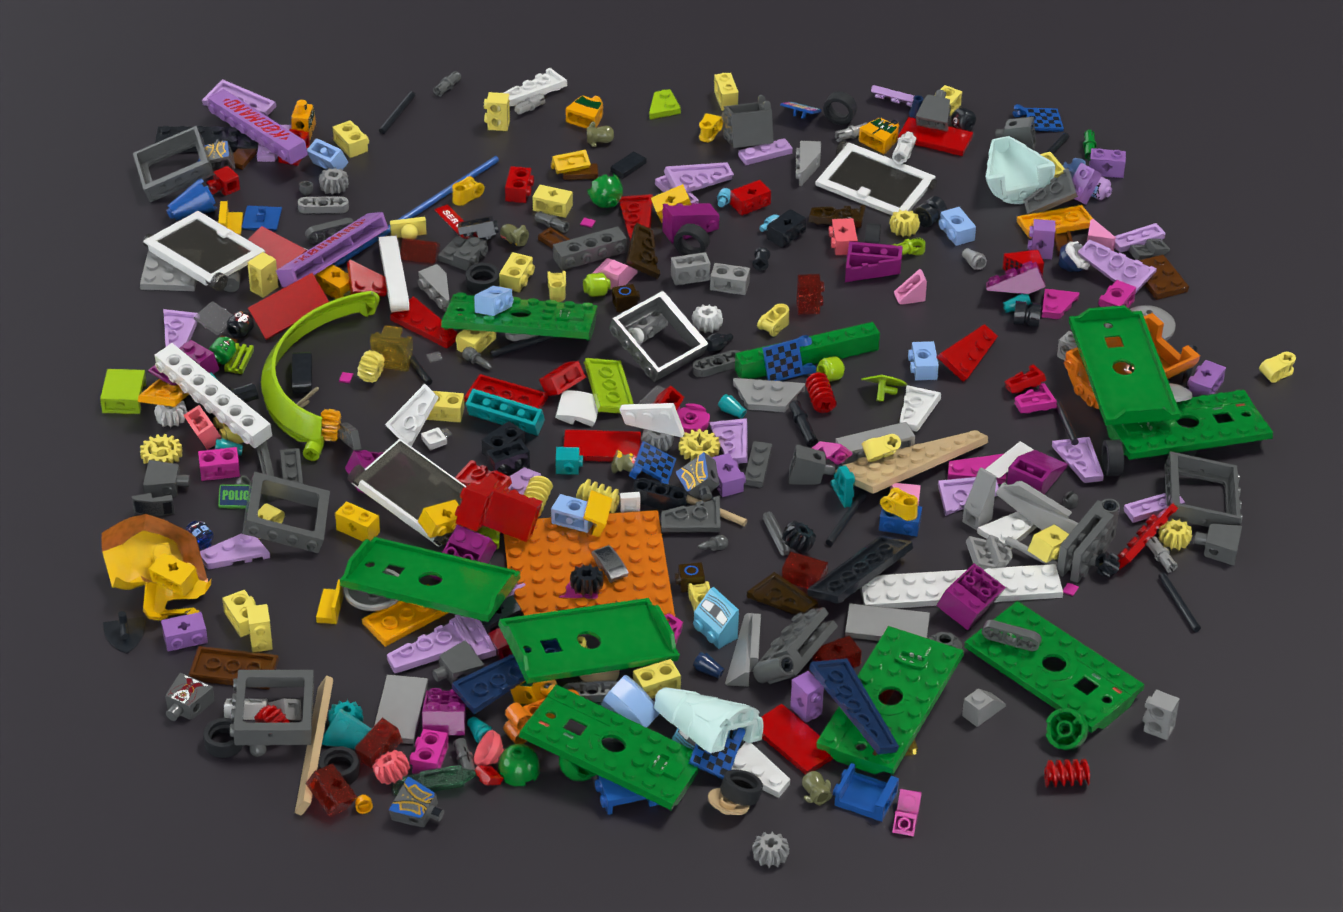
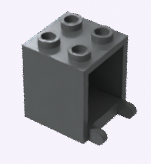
M759 95L758 102L724 106V112H722V120L725 122L723 136L733 148L774 143L771 103L768 100L765 101L764 95Z

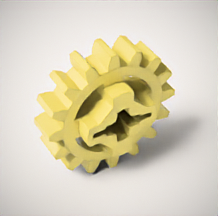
M698 429V432L691 430L690 434L685 432L684 437H680V455H684L685 460L690 458L691 461L703 452L710 457L718 456L720 450L719 438L715 437V433L708 434V430L701 432V429Z
M159 434L156 435V438L149 437V441L144 440V445L140 446V455L144 464L148 463L149 460L168 463L179 462V457H182V444L179 443V439L174 440V436L168 438L167 434H164L163 437H160Z

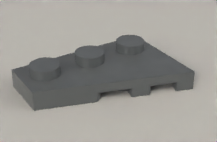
M1068 167L1063 170L1064 173L1058 178L1054 177L1050 180L1051 183L1038 189L1024 200L1027 214L1044 212L1078 197Z
M720 496L713 497V500L703 502V500L698 501L696 505L680 506L662 511L661 532H720Z

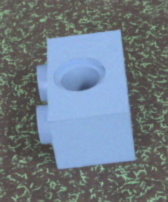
M317 138L307 149L313 164L326 170L328 168L334 169L335 167L336 169L343 170L348 164L341 149Z
M960 207L940 213L939 227L956 246L975 241L976 226Z
M492 286L476 294L475 313L495 316L512 307L514 301L512 289Z
M934 341L912 342L911 350H908V360L912 361L910 362V371L914 373L915 380H937L939 365Z
M560 494L551 508V523L588 533L593 523L583 519L587 501Z

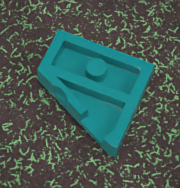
M845 465L837 469V473L834 474L835 479L830 481L844 508L852 505V498L854 497L853 483H855L853 472H850Z
M340 709L323 735L322 745L343 746L364 751L376 731L343 709Z

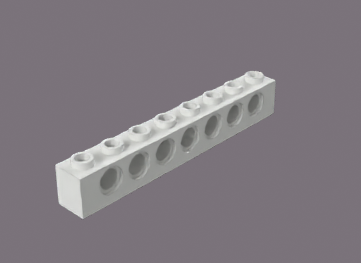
M173 343L155 354L157 370L160 373L166 374L172 383L178 384L184 393L190 394L196 403L202 404L208 413H213L220 423H225L232 433H237L244 443L256 448L272 437L271 425L268 421Z

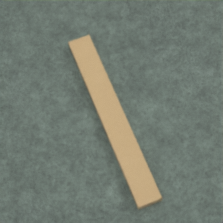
M327 675L317 690L312 719L311 745H307L295 813L299 815L304 814L312 800L333 685V678Z

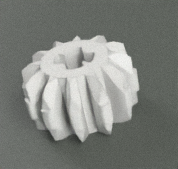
M702 304L701 307H696V310L693 311V326L697 328L698 332L713 333L714 330L719 331L723 318L721 310L717 309V306L711 307L710 304L708 306Z
M181 401L175 407L157 405L154 412L159 424H162L163 427L169 425L171 428L173 425L179 426V423H184L185 417L183 415L187 413L184 401Z

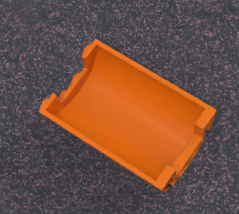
M1151 313L1144 316L1167 379L1194 367L1198 363L1200 355L1189 345L1183 347L1180 354L1162 338L1164 323L1156 315ZM1120 337L1105 338L1108 348L1124 347ZM1078 347L1067 351L1064 365L1074 386V392L1078 396L1080 395L1088 406L1099 409ZM1125 362L1113 365L1114 371L1119 374L1128 375L1132 373L1128 370L1130 365Z

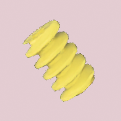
M544 476L532 477L524 491V495L528 498L534 497L543 501L539 516L542 514L541 512L544 510L548 496L553 489L552 482Z
M587 479L585 483L580 485L576 494L577 499L588 501L589 493L593 490L613 498L610 512H616L620 501L619 489H615L611 493L612 487L608 486L605 490V485L601 484L598 488V482L596 481L591 486L590 479Z

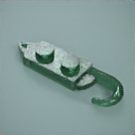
M462 765L420 771L418 774L403 776L402 780L396 781L395 784L393 783L392 792L397 796L399 793L398 788L405 783L407 777H411L435 792L464 787L466 782L477 775L475 771L463 768Z

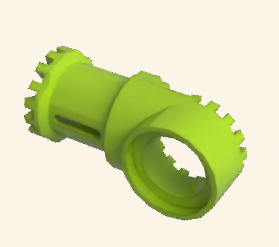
M921 238L906 239L902 243L892 244L903 246L902 256L905 254L922 255L925 252V240L923 241Z

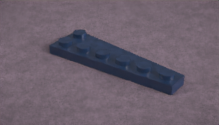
M556 639L540 641L546 653L562 651ZM524 648L526 653L531 652L530 648ZM511 654L453 682L452 689L471 712L476 714L525 681L514 655Z
M848 659L811 662L809 669L815 676V679L822 684L878 755L896 753L899 745Z

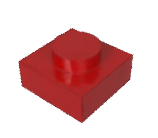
M477 765L474 773L479 777V781L487 786L500 785L504 779L491 765Z

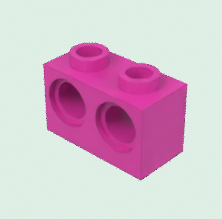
M237 447L198 451L201 481L240 477Z
M423 729L421 737L416 739V750L410 755L409 763L413 767V774L438 778L449 747L448 733Z

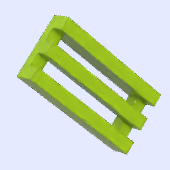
M235 343L236 354L225 364L224 369L225 372L243 374L254 351V346L250 345L248 348L246 344H243L241 347L239 343ZM244 352H246L239 369H236L238 364H240Z

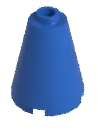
M202 178L194 182L167 205L168 209L166 212L170 219L174 218L175 221H178L197 211L205 214L218 209L216 206H213L216 202L209 188L201 184L204 182Z

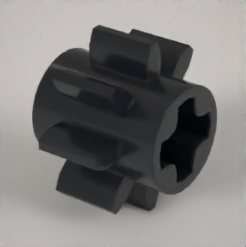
M1112 552L1098 555L1095 560V566L1098 568L1096 572L1107 577L1116 574L1120 567V562L1116 561L1118 556Z

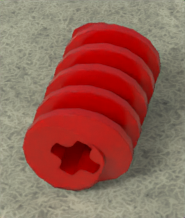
M820 372L811 374L806 380V388L814 410L820 413L832 411L836 407L837 402L827 375Z
M1068 759L1064 760L1063 764L1061 760H1056L1055 765L1052 760H1048L1044 769L1045 786L1048 787L1049 782L1052 781L1054 787H1057L1058 781H1061L1064 787L1067 780H1069L1071 786H1074L1075 780L1078 781L1079 786H1082L1083 780H1086L1089 786L1090 769L1087 760L1082 759L1080 764L1077 759H1073L1072 764Z

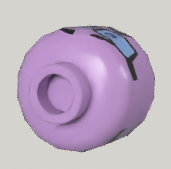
M1101 176L1091 197L1097 200L1109 197L1112 193L1110 180Z

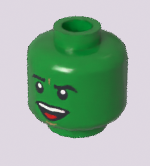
M218 337L209 347V350L214 353L217 364H227L236 354V345L229 337Z

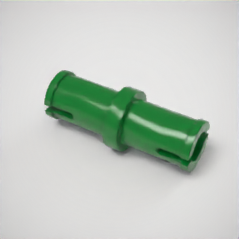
M1086 130L1084 132L1083 148L1085 150V159L1088 158L1090 160L1091 148L1096 149L1097 144L1095 132Z

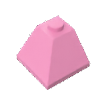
M607 258L593 273H604L606 278L610 279V289H612V287L626 285L638 273V270Z

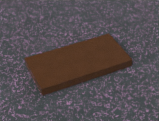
M198 646L188 676L201 682L233 685L234 678H238V670H276L279 656ZM250 687V688H259V689H267V690L270 689V687Z

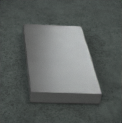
M849 604L845 637L879 641L887 627L891 626L927 638L930 613Z
M387 675L373 729L376 733L372 740L414 744L428 686V678Z

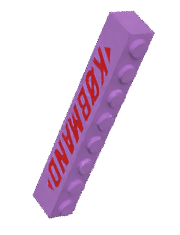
M225 89L208 97V108L212 114H215L241 133L249 136L262 147L269 149L272 153L281 157L282 160L293 164L308 155L306 143L303 139Z
M383 212L364 215L276 270L281 287H287L311 273L313 275L319 273L387 230L388 225Z

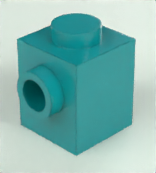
M556 447V474L579 475V467H583V455H579V447Z

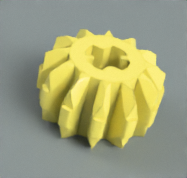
M899 210L898 212H893L889 224L891 232L896 233V236L902 235L904 237L907 235L910 237L911 234H916L920 222L918 214H914L913 211Z
M366 351L364 356L361 357L357 368L359 378L366 382H376L381 376L385 365L383 355L376 351Z
M1171 518L1170 521H1167L1159 528V542L1163 543L1164 547L1169 546L1171 550L1173 548L1177 550L1186 548L1192 540L1191 526H1188L1187 522H1181L1180 519L1175 521Z

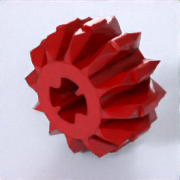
M275 705L264 706L254 717L255 723H290L285 717L286 714H283L281 708L277 709Z

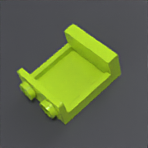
M107 369L100 398L102 413L140 414L141 405L138 402V395L142 393L143 386H146L147 383L145 370Z

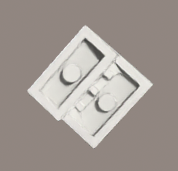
M565 390L561 394L555 418L571 425L576 420L593 427L598 413L593 394Z

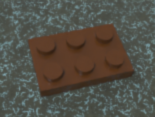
M1164 255L1139 260L1146 266L1157 268L1155 274L1144 284L1156 300L1188 292V284Z

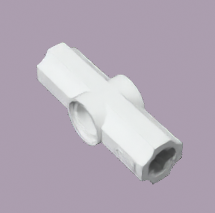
M907 131L898 138L897 146L892 155L895 164L901 165L910 158L911 151L916 142V137L912 132Z

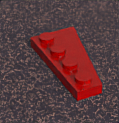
M653 194L622 196L619 201L630 242L636 223L647 228L651 227L653 210L651 198Z
M414 296L409 299V311H399L390 314L391 321L445 348H449L456 342L458 333L452 328H448V330L441 328L442 319Z
M984 324L941 352L937 358L964 382L998 336Z
M1174 503L1156 516L1152 514L1145 521L1147 525H1143L1136 532L1138 536H1134L1126 544L1128 548H1124L1117 555L1119 557L1117 561L1120 562L1119 570L1131 562L1145 546V543L1168 521L1167 517L1177 511L1178 507Z

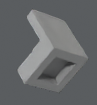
M284 698L268 702L270 706L275 705L277 709L281 708L282 713L286 714L285 717L289 721L297 722L302 720L301 700Z

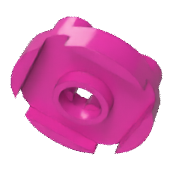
M690 403L686 404V407L680 409L679 406L677 409L684 432L690 434L691 430L698 432V429H701V432L708 428L710 415L703 406Z

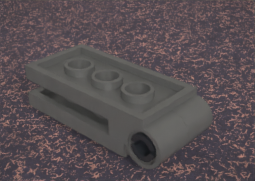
M1104 499L1103 501L1098 500L1060 545L1057 564L1058 575L1064 577L1069 570L1071 571L1070 580L1076 583L1082 577H1086L1089 568L1092 565L1095 566L1097 556L1106 552L1108 545L1116 536L1120 510L1119 502L1114 499Z
M824 607L817 610L811 609L805 614L799 613L792 618L793 622L781 631L782 635L771 643L770 649L754 666L753 674L758 682L772 684L794 677L800 672L838 627L834 620L823 621L829 614Z

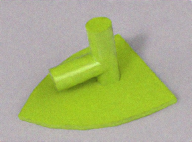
M886 375L861 379L878 384L876 401L884 402L885 393L897 394L898 389L891 386H907L906 382Z

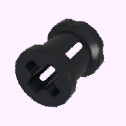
M759 247L754 253L753 267L756 270L764 271L769 266L770 251L767 248Z

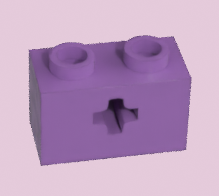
M1091 148L1089 167L1102 173L1103 177H1124L1126 151Z
M1080 163L1073 176V182L1078 197L1074 199L1086 205L1102 173Z
M1034 219L1033 226L1029 228V237H1032V240H1028L1027 251L1039 250L1042 259H1052L1055 220Z
M1205 360L1201 366L1199 365L1195 375L1190 376L1187 382L1192 396L1198 397L1215 394L1224 382L1226 367Z
M730 453L712 457L717 465L719 486L716 488L720 495L725 497L744 492L745 475L743 472H740L737 461L733 460Z
M201 612L161 620L167 651L208 643L206 627Z
M809 671L792 679L790 708L805 723L818 718L822 714L824 687Z

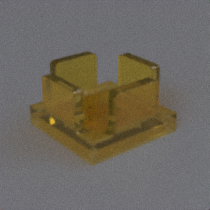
M384 326L382 334L376 332L370 337L371 351L379 352L385 358L383 368L408 371L410 368L413 341L411 336H408V338L401 337L403 332L401 327Z

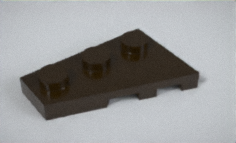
M860 205L857 209H851V206H844L842 209L811 207L809 222L832 225V219L853 218L855 228H861L866 205Z
M636 223L625 265L658 279L660 270L657 268L658 257L655 256L654 249L656 246L652 229Z
M775 572L747 591V598L795 615L799 613L805 614L811 609L816 610L818 608L816 600Z

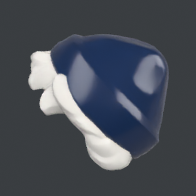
M1078 241L1069 242L1060 248L1058 263L1062 269L1070 272L1088 270L1090 264L1078 255V251L1083 247L1082 244H1079Z

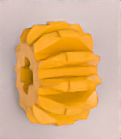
M324 409L321 412V417L323 418L321 436H323L325 441H336L339 437L338 429H340L341 423L340 411Z

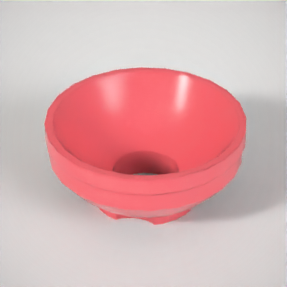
M489 730L482 737L474 754L473 760L475 765L488 766L498 762L504 749L501 737L497 732Z

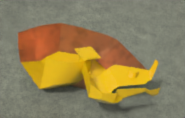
M148 514L130 517L102 532V552L112 588L131 590L145 585L143 612L149 619L160 621L168 616L189 615L199 612L195 608L165 609L167 601L173 599H197L205 594L211 586V579L208 582L198 543L194 535L166 520ZM163 552L175 555L179 560L191 563L196 568L199 580L185 597L152 581L149 568Z

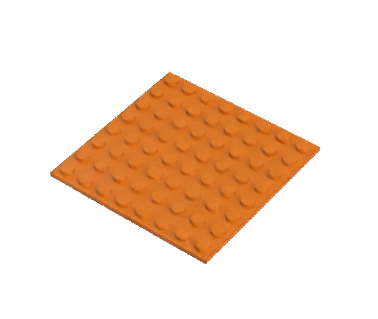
M658 510L609 513L606 526L600 537L592 535L595 523H593L589 532L585 533L552 524L551 518L537 519L533 535L527 542L504 534L507 568L521 571V578L517 584H526L523 588H517L513 595L524 615L649 598L653 605L660 606L664 615L670 613L675 616ZM610 545L615 550L629 572L627 577L610 583L603 569H599V571H602L604 583L602 589L599 590L597 599L583 597L559 598V596L566 594V586L570 582L571 571H574L575 566L581 567L582 563L585 566L589 564L592 567L598 566L591 552Z

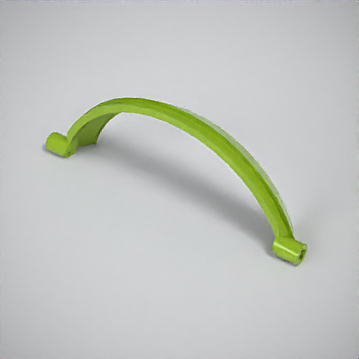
M373 291L338 298L307 313L285 332L265 361L261 376V389L267 411L272 420L287 435L298 442H307L303 450V456L307 460H318L324 447V438L321 436L323 418L304 410L283 392L276 377L275 367L284 353L295 342L317 327L337 318L358 312L365 317L373 315L380 301L379 295Z

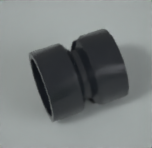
M932 196L925 203L917 207L914 214H918L920 225L928 228L940 219V213L947 210V206L940 197Z
M1016 301L1013 324L1024 325L1028 323L1029 326L1039 327L1041 303L1031 302L1030 305H1027L1026 302Z

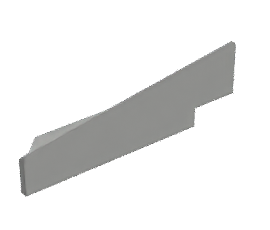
M1016 481L1011 485L1002 483L996 491V495L1040 530L1055 524L1070 534L1078 524L1069 519L1072 511L1023 481Z
M747 613L744 616L725 682L727 686L749 687V673L753 672L754 666L758 663L761 614Z

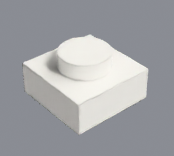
M439 428L421 433V439L429 450L447 444V438Z
M640 492L620 493L621 513L640 511Z

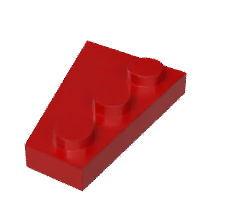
M473 460L455 477L466 487L471 482L480 484L482 479L486 478L490 473L494 474L502 485L507 484L509 487L512 484L510 476L496 470L489 471L487 466H478Z

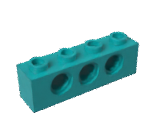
M472 389L465 404L468 414L500 425L510 421L526 433L536 436L539 435L545 421L542 409L476 389Z

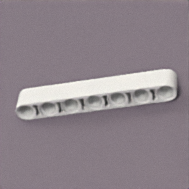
M397 236L379 237V249L386 279L391 312L409 311V298Z

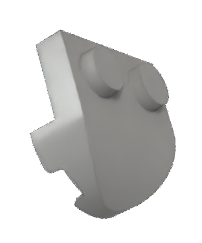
M989 535L986 540L971 536L966 540L973 564L975 563L983 570L1006 567L1012 559V552L1008 545H1001L998 542L999 538L993 535Z

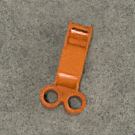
M568 689L569 691L579 695L577 691ZM545 698L524 707L516 702L506 709L505 716L509 720L505 723L503 731L515 744H524L526 740L519 737L520 730ZM552 713L546 714V716L551 719H554L556 717Z

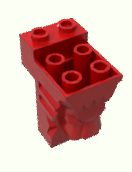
M490 473L486 478L482 479L480 484L471 482L462 489L460 494L462 499L461 505H458L455 511V516H457L455 524L476 532L482 526L527 542L533 535L543 501L534 497L528 498L525 495L519 494L515 489L510 490L507 484L502 485L495 475Z

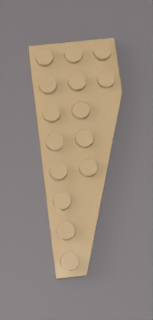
M974 430L896 450L894 455L874 462H868L866 457H861L843 466L846 465L849 471L853 472L855 476V483L853 485L870 493H876L987 444L988 436Z

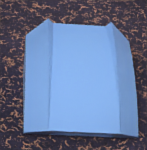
M624 675L609 690L601 704L604 708L639 723L646 728L660 714L654 709L655 703L649 695L627 675Z

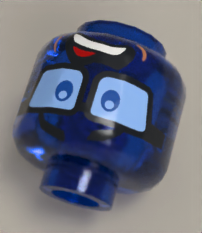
M193 521L187 525L185 530L196 537L199 550L207 549L212 545L214 533L205 522Z

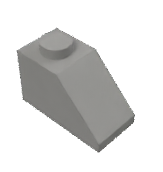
M977 689L964 698L962 716L978 727L1006 707V703L991 692Z

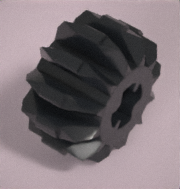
M797 521L786 525L782 533L785 545L801 553L812 549L816 538L813 529Z
M582 563L581 567L575 566L574 571H571L570 586L571 589H574L575 594L581 593L582 596L585 594L592 596L593 593L598 594L599 590L602 589L604 583L602 571H599L598 566L592 567L591 564L585 566Z

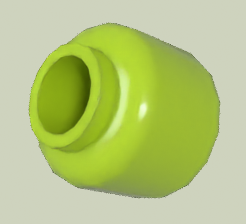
M604 273L588 274L586 279L583 280L584 292L590 297L605 296L608 289L611 288L610 279L606 278Z
M838 357L823 358L818 363L817 373L826 374L829 382L839 380L844 375L845 366Z

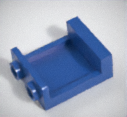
M851 763L847 770L844 769L840 784H836L834 787L835 806L882 822L898 793L899 778L891 776L886 783L856 773L855 764Z
M599 775L594 780L596 792L601 794V806L606 808L608 815L612 814L613 806L647 799ZM647 799L649 807L658 805Z

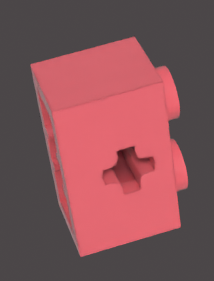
M853 218L832 219V226H829V237H832L831 248H834L835 255H847L849 241L858 242Z
M200 405L183 415L207 450L216 445V439L222 438Z

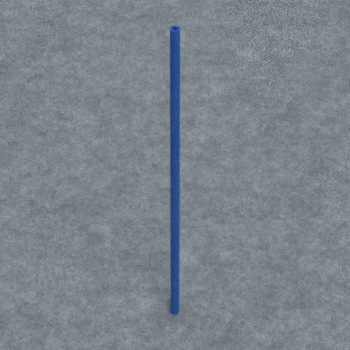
M494 156L453 184L460 182L468 176L475 178L498 163V157ZM453 184L397 220L417 216L452 193ZM388 225L387 230L334 262L333 265L339 267L377 242L379 237H384L391 233L390 225Z

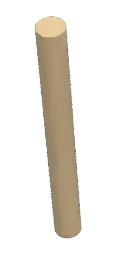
M687 495V503L691 505H696V502L702 501ZM720 508V517L742 526L747 524V519Z

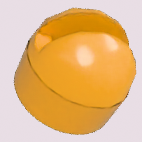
M360 795L356 798L355 807L357 812L366 814L372 810L373 804L369 796Z

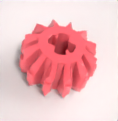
M397 750L388 751L385 755H381L372 766L380 783H385L386 785L392 782L395 784L396 781L402 780V777L407 776L410 770L407 757L402 751Z

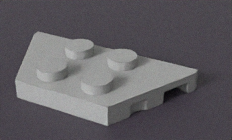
M733 378V386L738 389V395L744 401L747 410L786 412L789 404L794 400L796 401L797 395L805 390V383Z

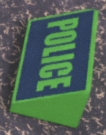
M220 485L219 508L246 509L249 485Z

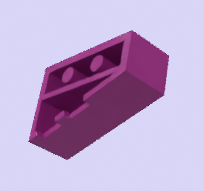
M677 203L674 206L663 204L662 232L671 243H674L675 235L685 224L698 225L708 233L719 229V214L710 203H691V205ZM683 235L684 240L692 237L690 235Z
M849 241L845 282L900 274L903 246Z

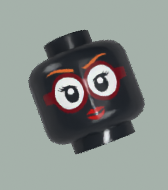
M961 107L952 113L951 123L955 128L970 131L975 126L976 115L971 110Z
M241 310L236 311L226 322L227 331L233 337L242 338L254 327L252 315Z

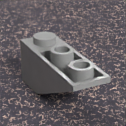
M800 141V148H796V179H799V186H802L820 166L821 141Z
M438 264L419 271L418 285L420 289L424 290L429 298L433 299L438 307L446 312L449 306L446 272Z
M982 467L978 471L963 510L962 522L975 530L992 520L997 476Z

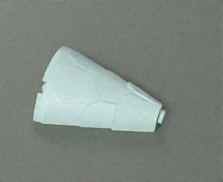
M1010 136L992 139L985 177L990 190L996 197L1006 203L1023 204L1026 198L1038 189L1045 188L1051 183L1050 180L1055 175V164Z
M667 687L662 688L656 693L654 709L709 753L724 750L729 730L735 731L741 727L746 730L743 740L747 743L762 740L763 718L759 717L758 714L760 712L749 705L718 699V697L700 695L693 691Z

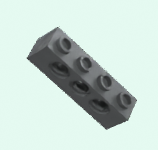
M618 226L553 244V259L561 271L627 252V238Z

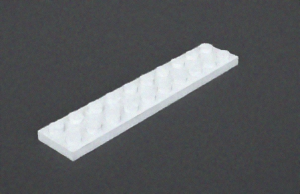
M1056 564L984 569L985 572L1006 587L994 602L1063 597ZM966 570L877 575L860 588L863 605L893 609L936 606L944 591Z

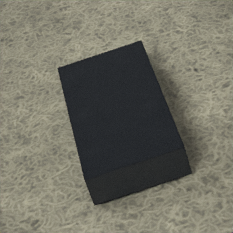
M633 151L612 165L611 172L624 179L646 164L647 158Z

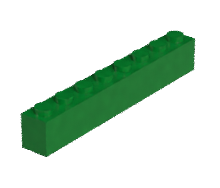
M870 322L808 336L811 337L812 344L799 347L802 366L807 363L815 365L823 358L838 357L841 359L879 350L880 332L875 324ZM764 347L735 353V371L739 378L755 379L767 376L762 350Z

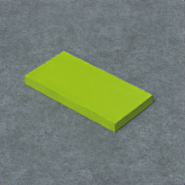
M585 358L584 365L598 412L621 413L619 409L622 405L634 404L621 361Z

